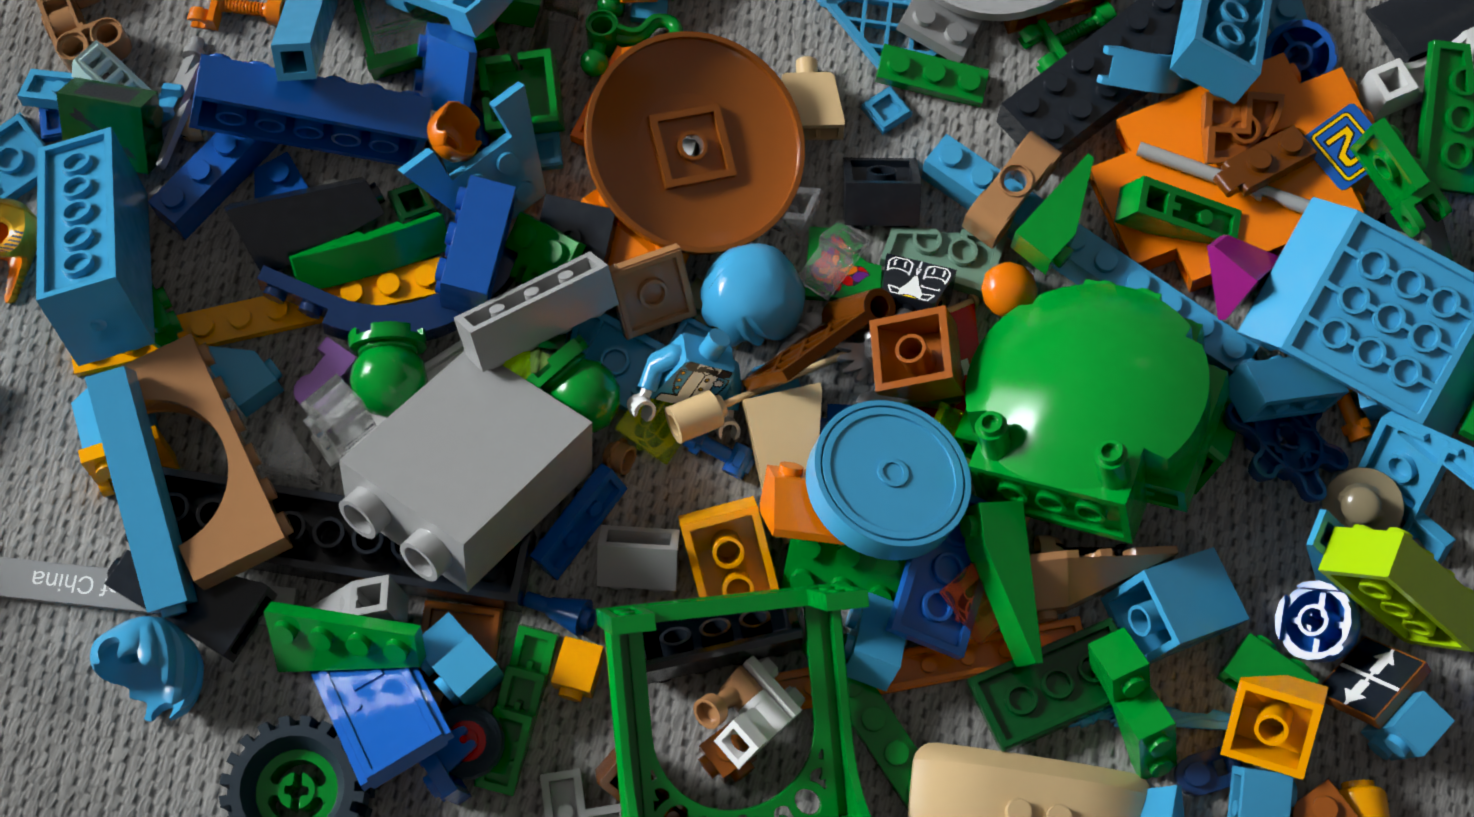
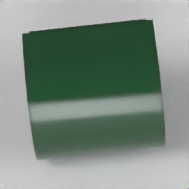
M414 182L388 191V199L402 224L437 212L430 194Z

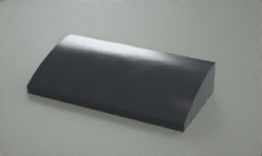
M1389 0L1366 10V14L1395 59L1401 58L1404 63H1408L1427 56L1428 42L1432 40L1452 42L1462 32L1474 27V0Z

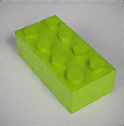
M1359 524L1353 525L1352 528L1334 526L1318 568L1323 575L1400 640L1409 644L1474 652V591L1460 583L1455 578L1454 572L1439 564L1434 559L1433 553L1419 546L1412 539V534L1396 527H1389L1385 531L1373 530L1370 527Z

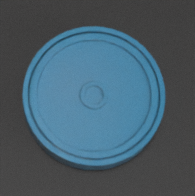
M873 400L857 403L842 410L824 427L807 461L806 487L810 502L818 518L839 541L857 552L877 559L908 560L925 555L937 548L957 526L969 504L971 476L967 460L959 444L951 433L936 419L907 404L887 400Z

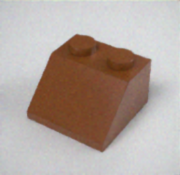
M946 305L869 320L875 392L877 395L922 402L965 395L957 323Z

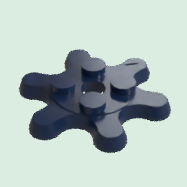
M1230 403L1225 408L1222 416L1223 423L1228 429L1243 435V442L1246 448L1255 453L1249 463L1248 472L1258 482L1270 481L1276 476L1283 481L1290 480L1301 499L1307 503H1314L1325 499L1327 496V489L1319 476L1318 469L1321 468L1327 472L1334 473L1343 471L1348 467L1349 460L1346 453L1340 447L1322 439L1316 429V422L1322 417V412L1243 423L1233 403ZM1281 436H1283L1288 443L1281 445L1280 442H1282L1283 440Z

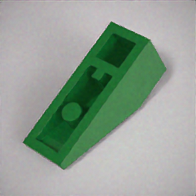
M1089 153L1015 231L1010 247L1045 275L1054 265L1060 269L1074 252L1070 247L1076 235L1094 157Z
M1142 176L1120 187L1114 222L1146 234L1211 244L1221 235H1230L1238 238L1242 210L1153 178Z

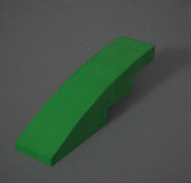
M434 212L405 224L396 221L365 234L356 231L292 255L289 259L297 280L322 289L384 273L443 253L447 247L445 244L447 228L443 215Z
M525 624L519 625L510 663L505 669L498 702L492 711V714L500 722L505 734V749L499 763L488 774L477 778L474 786L510 796L515 795L550 675L560 633Z

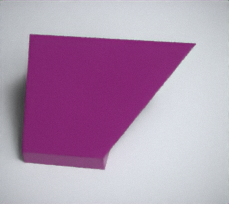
M1221 235L1207 246L1218 320H1226L1269 275L1279 256L1230 235Z

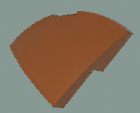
M1247 91L1233 104L1224 98H1219L1210 92H1205L1201 97V135L1204 163L1223 164L1228 159L1255 146L1262 138H1268L1279 121L1285 94Z

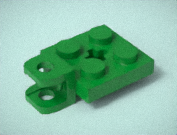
M1385 117L1372 124L1350 147L1352 153L1391 206L1392 210L1390 213L1410 238L1417 236L1426 229L1424 220L1415 208L1419 204H1422L1427 213L1436 222L1441 221L1452 212L1448 200L1434 181L1428 184L1430 180L1427 177L1424 164L1417 157H1413L1404 145V138L1399 129L1394 125H1390Z

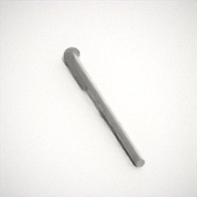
M1144 142L1140 143L1136 156L1213 183H1215L1213 181L1214 176L1222 171V169ZM1268 185L1250 194L1257 201L1261 202L1262 197H1265L1302 214L1310 202L1308 199ZM1422 231L1419 238H1411L1432 249L1431 238ZM1400 232L1401 234L1409 237L1406 233Z

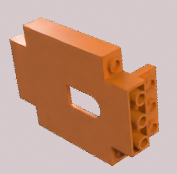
M1284 52L1263 60L1261 75L1247 90L1251 92L1285 94L1279 121L1269 136L1277 134L1293 125L1306 135L1348 104H1355L1372 124L1375 123L1371 112L1368 109L1364 110L1358 99L1359 90L1356 82L1352 77L1347 78L1342 67L1301 83V75L1295 63H1289ZM1201 86L1118 118L1116 120L1115 134L1124 154L1092 166L1089 182L1121 252L1147 270L1175 261L1189 293L1213 284L1207 250L1209 244L1146 234L1115 223L1114 218L1121 186L1142 176H1147L1242 210L1237 239L1277 256L1281 254L1302 216V213L1290 210L1265 197H1262L1261 202L1255 200L1250 195L1244 196L1241 192L1231 197H1226L1213 182L1136 156L1140 143L1144 142L1204 163L1201 135V97L1205 92H1209V90ZM1314 160L1272 182L1268 186L1308 200L1316 197L1364 213L1366 206L1362 196H1365L1370 183L1373 181L1367 174L1346 190H1340ZM1208 164L1219 169L1222 164Z

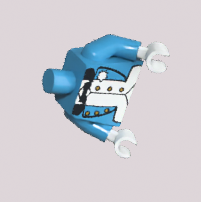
M717 328L711 329L706 337L683 333L670 345L650 354L638 387L641 388L640 393L634 394L628 399V411L636 417L640 407L644 405L641 410V417L648 422L653 419L656 413V407L650 401V397L676 404L707 390H710L714 395L719 394L723 400L741 394L740 366L733 359L732 348L729 345L730 338L727 333ZM739 403L727 407L728 415L724 417V426L715 429L720 439L723 435V428L727 425H732L731 438L736 440L739 437L741 429L733 418L734 410H739Z

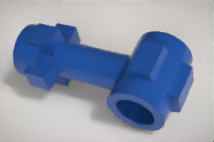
M710 432L683 443V446L689 448L688 452L695 456L700 451H703L725 462L722 471L739 480H742L745 474L749 475L755 464L751 448L736 442L733 449L708 437Z

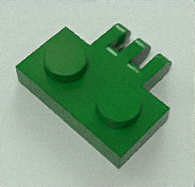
M520 211L505 244L507 248L518 253V257L510 272V278L516 282L521 281L524 284L581 256L586 245L530 214Z

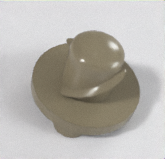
M1353 468L1344 471L1336 476L1326 488L1327 496L1322 500V509L1328 510L1345 527L1352 528L1353 525L1359 524L1370 527L1373 530L1387 531L1389 527L1398 528L1404 516L1402 493L1389 476L1378 470Z

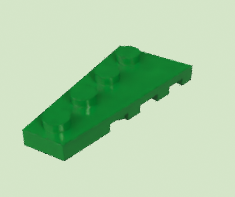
M1432 40L1428 42L1416 157L1426 168L1427 177L1430 180L1428 184L1434 181L1441 192L1474 195V69L1471 46L1465 43Z

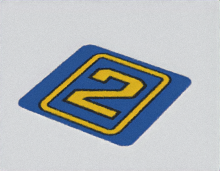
M1348 104L1304 136L1317 151L1314 160L1340 190H1346L1367 175V172L1352 153L1350 147L1372 123L1355 104Z

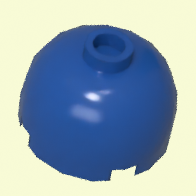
M1308 19L1290 20L1276 27L1266 39L1263 60L1284 52L1289 63H1295L1301 75V83L1335 70L1339 61V49L1333 34L1322 24Z
M1318 580L1302 582L1296 586L1298 589L1281 599L1275 614V631L1279 640L1283 641L1285 647L1292 655L1314 663L1333 662L1347 655L1356 644L1361 630L1360 613L1354 601L1340 588Z

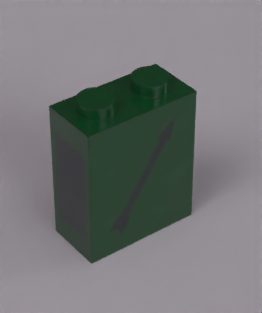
M74 77L56 92L63 141L112 127L136 172L149 174L157 166L156 162L165 141L163 140L161 126L163 109L159 106L158 91Z

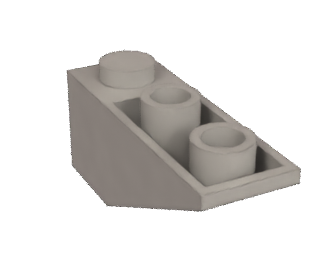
M388 574L351 581L310 606V608L407 623L409 597Z

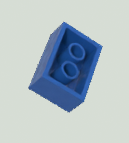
M470 175L467 188L459 187L455 202V209H457L455 215L456 223H449L445 238V244L447 245L445 257L447 259L440 257L435 273V280L437 281L435 292L440 293L441 307L466 312L491 299L514 214L516 186Z

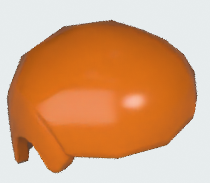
M448 101L428 121L427 135L432 148L439 156L450 162L470 160L482 144V141H477L475 138L476 131L480 126L479 119L469 107L459 101Z
M1004 262L995 265L984 275L981 287L984 303L994 314L1000 317L1005 316L1018 305L1033 304L1037 298L1038 287L1034 275L1023 265Z

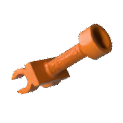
M211 0L209 10L198 6L191 7L187 20L192 21L191 27L218 31L222 14L226 12L264 16L269 25L277 26L286 0H267L265 3L247 0Z

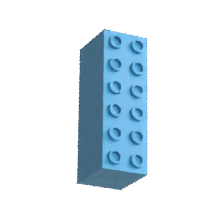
M112 127L38 148L36 301L78 366L101 361L111 356L155 344L148 193Z

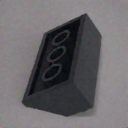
M794 607L656 622V631L643 632L647 683H665L681 676L705 674L713 669L730 665H743L753 655L756 659H762L770 656L780 657L789 652L801 650L803 635Z

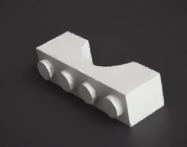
M1474 27L1462 32L1452 42L1470 44L1474 69ZM1427 56L1408 63H1404L1401 58H1398L1366 73L1358 86L1359 99L1364 108L1371 112L1374 121L1422 101Z

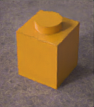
M568 636L564 637L551 679L553 687L559 690V697L574 702H581L583 696L593 698L606 654L604 646Z

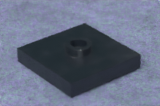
M546 194L540 220L584 243L586 247L582 255L592 252L608 265L618 218L610 208Z

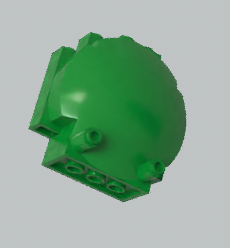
M1085 279L1084 284L1062 287L1040 294L1033 304L1018 305L1008 312L989 330L972 357L965 383L966 409L954 435V439L962 449L965 458L971 459L968 467L977 496L989 502L1023 501L1025 517L1130 544L1134 542L1147 503L1187 512L1230 393L1228 371L1208 364L1204 351L1203 324L1183 318L1176 310L1162 301V294L1155 293L1146 288L1134 289L1119 286L1106 280L1095 281Z

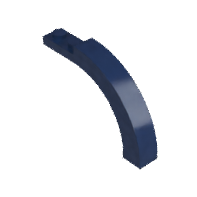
M506 246L504 247L491 299L505 293L514 281L510 278V272L518 257V253ZM263 265L257 277L264 297L278 304H284L287 301L299 306L298 310L310 318L319 319L320 316L324 317L322 321L324 334L348 341V333L353 328H358L360 333L370 331L371 323L383 321L411 323V331L414 332L424 328L426 331V341L457 331L454 317L464 313L441 307L440 293L411 303L370 305L332 295Z

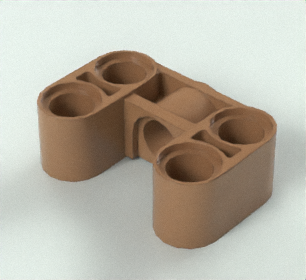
M36 0L42 14V22L54 48L71 73L72 62L77 57L74 54L83 52L96 40L108 48L119 60L125 59L130 54L132 49L131 40L118 20L105 17L88 24L86 23L81 9L102 0Z
M1030 131L990 186L972 204L965 215L962 227L993 249L1011 226L1017 210L1033 190L1039 191L1059 163L1062 152L1033 131ZM1010 178L1019 180L1023 185V190L1012 192L1006 188L1004 181Z

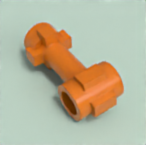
M1348 388L1349 392L1337 401V404L1346 422V425L1341 427L1344 436L1348 437L1350 443H1355L1372 436L1371 424L1367 417L1361 419L1350 394L1353 390Z

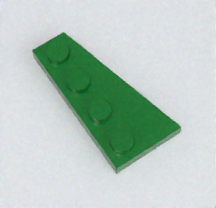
M273 601L264 610L278 672L420 667L426 658L421 625Z

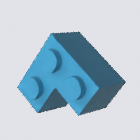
M449 612L423 634L426 658L420 667L429 677L435 672L439 675V678L434 683L455 707L460 702L464 705H476L503 681L504 674L497 663Z

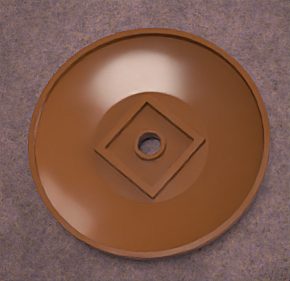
M680 31L669 32L643 40L620 55L610 65L599 80L588 104L584 126V147L587 164L595 186L606 205L622 223L637 235L655 245L666 247L677 243L681 247L682 253L709 255L723 253L728 249L749 244L778 222L791 205L798 191L804 169L805 140L802 122L792 96L778 75L761 58L742 45L727 38L703 32ZM691 138L699 144L700 153L698 156H690L684 151L682 146L684 139Z

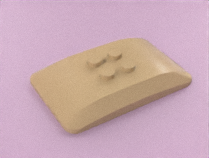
M927 743L916 751L912 761L907 817H1140L1147 789L1150 786L1145 779H1141L1137 774L1115 769L976 747Z

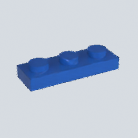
M602 463L598 466L530 554V557L552 578L556 580L560 578L628 489L611 468Z

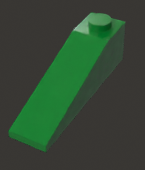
M1023 501L981 502L969 506L960 520V531L965 538L967 553L1016 667L1043 663Z

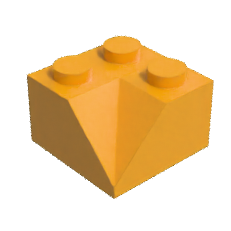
M1289 675L1241 677L1220 755L1303 780L1328 687Z

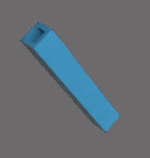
M338 0L285 1L271 43L277 81L317 79Z
M122 366L87 376L85 381L146 611L147 613H161L162 618L186 613V605L198 602L191 574L178 547L182 544L137 373L135 370Z

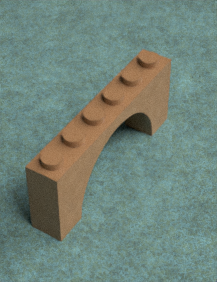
M190 333L119 367L126 366L136 371L147 414L175 412L195 417L215 429L225 447L228 459V481L222 502L207 525L191 539L178 546L193 581L205 591L293 548L288 535L294 533V530L285 512L277 513L272 500L278 498L277 493L268 476L262 479L256 466L262 464L261 458L253 443L251 442L246 445L241 435V432L247 430L238 410L230 411L225 399L231 397V394L222 376L220 375L215 378L210 366L216 364V361L206 342L199 345Z

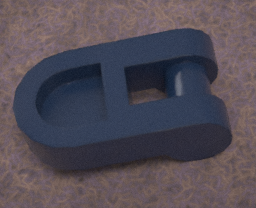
M1220 745L1189 755L1180 760L1174 770V781L1176 785L1182 786V792L1185 795L1192 797L1203 796L1229 788L1232 765L1243 767L1242 762L1220 755L1223 746ZM1223 759L1228 774L1218 777L1213 762Z

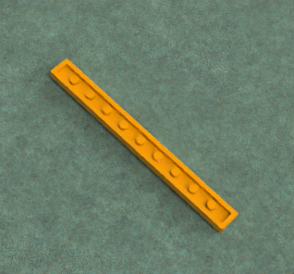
M440 257L415 262L384 273L322 288L321 290L362 304L398 305L411 303L436 294L435 287L437 281L435 280V273ZM261 296L179 314L177 317L184 331L177 335L179 338H182L191 333L199 345L206 342L208 346L216 347L320 324L324 317L320 316L319 319H313L302 314L298 310L299 306L287 301L284 304H278ZM148 345L78 366L72 358L74 374L80 377L115 369L158 348Z

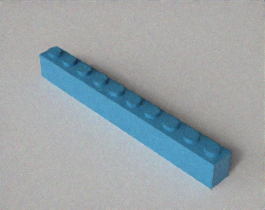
M946 134L925 159L921 178L969 210L978 196L990 186L1001 170ZM1010 178L1004 181L1006 188L1012 192L1023 190V185ZM1031 192L1017 210L1014 220L1008 229V238L1013 240L1015 231L1040 206L1044 199ZM1079 223L1070 247L1074 250L1073 254L1060 269L1055 265L1053 266V269L1077 285L1084 284L1085 279L1095 281L1106 280L1119 286L1134 289L1146 288L1155 293L1162 294V301L1176 310L1183 318L1203 324L1204 351L1208 364L1228 371V377L1234 373L1233 368L1238 363L1252 358L1260 347L1255 342L1236 333V329L1224 321L1218 320V317Z

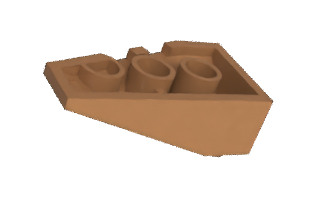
M1177 545L1134 547L1123 551V556H1115L1112 548L1098 549L1096 552L1087 554L1084 557L1079 556V550L1031 554L1030 561L1038 624L1058 620V614H1063L1119 587L1141 571L1172 561L1178 554Z

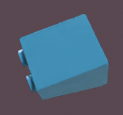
M1214 547L1145 569L1100 598L1109 618H1113L1118 629L1125 627L1149 664L1228 632L1250 619Z

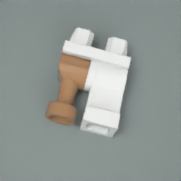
M753 655L730 675L719 688L720 692L717 695L707 693L698 699L693 706L697 721L707 729H715L727 719L728 709L731 707L738 712L739 716L714 740L738 769L780 734L802 711L800 707L805 701V697L796 687L789 686L784 690L774 679L778 675V667L769 657L757 660ZM731 735H739L748 744L749 749L746 752H742L734 747Z

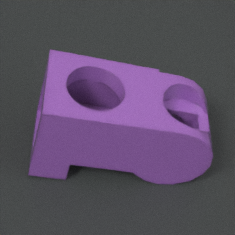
M326 337L317 348L323 358L310 374L302 376L294 386L295 399L301 408L311 415L322 414L332 406L350 383L352 365L357 359L355 355L329 337Z

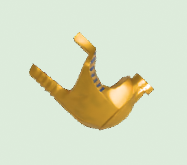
M0 198V259L7 261L9 265L4 300L6 303L12 304L18 299L20 289L23 287L22 284L25 282V277L37 251V217L22 202L14 199Z

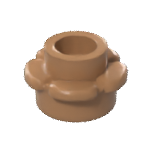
M620 438L619 441L609 443L603 453V463L615 473L622 475L629 473L636 459L635 446L628 444V441L624 438Z

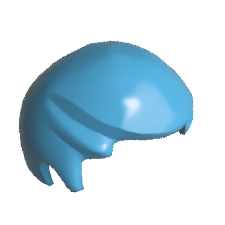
M761 243L737 246L722 253L706 273L700 289V298L703 304L702 317L708 326L717 327L727 333L730 338L729 345L731 347H735L744 341L760 346L765 339L782 340L794 331L802 318L805 304L804 284L792 262L779 249Z
M141 616L126 620L103 633L94 641L91 647L90 663L94 672L100 678L110 683L127 687L130 699L146 702L147 709L144 720L148 722H153L163 711L173 708L169 719L171 721L178 719L191 710L199 697L204 677L202 656L193 640L169 620L153 616Z

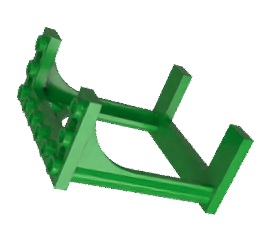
M828 583L596 608L597 625L603 628L605 632L621 817H664L666 812L676 805L686 807L687 817H739L740 815H746L747 817H774L775 809L780 806H787L794 817H871L861 788L854 753L841 610L869 607L868 590L842 583ZM803 606L814 730L811 748L802 769L782 792L772 799L753 807L735 810L717 809L702 805L688 798L667 778L655 753L652 738L643 632L656 631V622ZM820 751H822V758H818ZM821 768L818 779L824 780V788L817 782L810 780V774L813 770ZM651 770L654 772V774H655V776H656V777L653 778L652 780H651ZM655 789H665L668 792V798L661 801L656 809H654L653 801H659L655 794ZM801 789L813 791L820 801L818 811L813 814L800 811L795 803L796 792Z

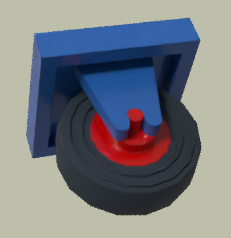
M461 705L447 711L443 716L454 738L447 741V746L418 762L427 772V775L423 777L425 785L435 798L440 797L443 802L449 801L460 805L472 797L462 779H477L488 774L499 763L504 752L505 734L500 722L490 711L476 705Z

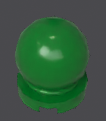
M383 321L371 323L370 331L360 333V330L355 327L348 333L350 353L358 357L352 365L350 374L352 392L357 402L369 413L388 418L428 383L424 362L418 356L427 349L426 331L424 328L414 332L411 331V323Z
M579 334L548 358L547 361L549 363L536 374L533 372L525 380L592 422V433H595L607 427L616 416L620 405V385L613 372L600 361L585 358L584 352L590 345Z

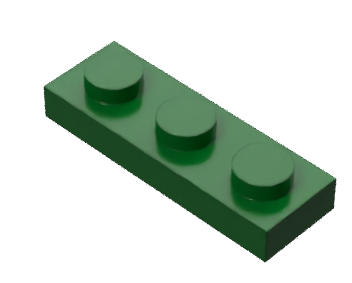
M884 43L875 82L952 102L981 107L989 70Z

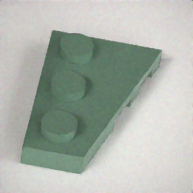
M892 227L879 265L884 267L888 253L955 269L957 272L953 289L969 295L973 294L983 299L981 287L984 275L989 269L999 263L1009 231L1007 230L998 244L991 249L965 229H962L961 233L939 232L937 228Z

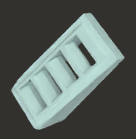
M97 40L81 52L72 62L73 78L77 77L112 84L122 82L124 86L151 90L121 60ZM106 72L111 74L105 80L101 78Z

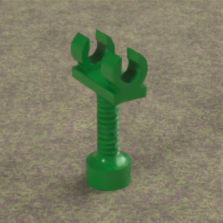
M1104 1L1092 7L1091 17L1056 35L1043 18L1036 24H1031L1019 32L1021 37L1018 40L1024 49L1043 41L1050 53L1037 61L1039 66L1036 68L1041 74L1067 54L1063 48L1065 45L1096 29L1102 28L1115 18L1117 13L1108 1Z

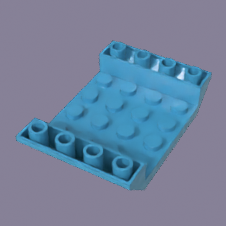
M1312 197L1236 333L1269 351L1278 349L1384 408L1451 437L1474 396V272L1356 209Z

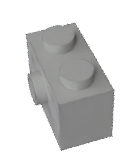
M601 525L597 544V586L609 587L615 590L637 588L648 589L653 592L676 591L679 570L680 530Z

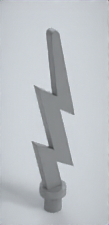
M192 36L189 45L183 49L182 57L184 61L173 84L183 85L185 93L183 97L178 98L173 109L175 112L173 119L163 122L161 125L163 137L166 134L167 136L156 165L162 170L166 168L192 109L193 101L190 97L195 88L201 54H205L203 50L205 40L199 36Z

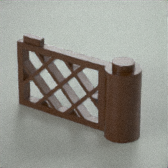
M874 288L828 302L822 311V323L743 379L742 383L746 390L787 382L852 334L870 330L869 320L894 316L896 305L893 297L883 288Z

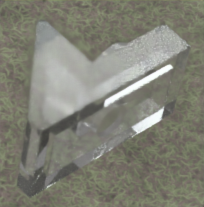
M840 221L831 226L820 235L819 247L799 272L804 286L828 301L866 250L870 240Z

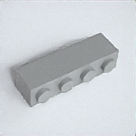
M587 252L454 317V321L466 356L484 372L488 369L500 367L506 360L522 352L534 350L540 343L556 335L568 333L574 326L590 318L603 315L606 310L618 305L619 302L609 266L592 252Z

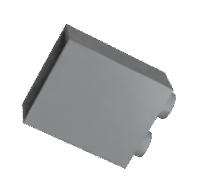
M463 351L339 460L345 498L339 503L340 512L346 522L363 537L373 539L381 532L400 545V552L405 562L420 577L428 581H436L443 575L468 592L592 472V422L503 365L482 372Z

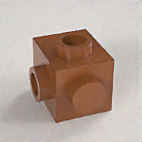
M731 722L699 745L700 751L703 754L698 759L700 764L712 779L718 775L724 784L731 778L735 783L743 779L755 769L752 763L757 760L756 754L738 769L714 742ZM731 735L734 747L742 752H746L749 749L748 744L739 735Z

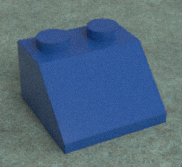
M427 22L426 34H419L417 56L423 57L422 70L415 69L413 91L419 92L423 97L432 98L431 110L433 111L439 110L448 101H459L470 108L477 58L474 37L453 30L451 25Z

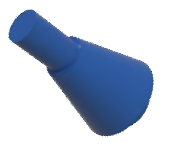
M528 591L523 600V606L545 613L547 617L577 637L582 636L584 631L589 632L592 629L597 616L591 599L548 598Z

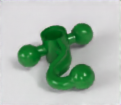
M598 0V10L589 14L586 19V35L589 50L582 54L580 66L586 75L598 77L607 70L609 64L607 57L613 55L617 45L620 47L634 46L643 40L649 39L659 28H666L669 32L683 31V27L674 16L660 13L652 14L638 27H627L618 24L617 19L623 14L625 3H621L620 0Z

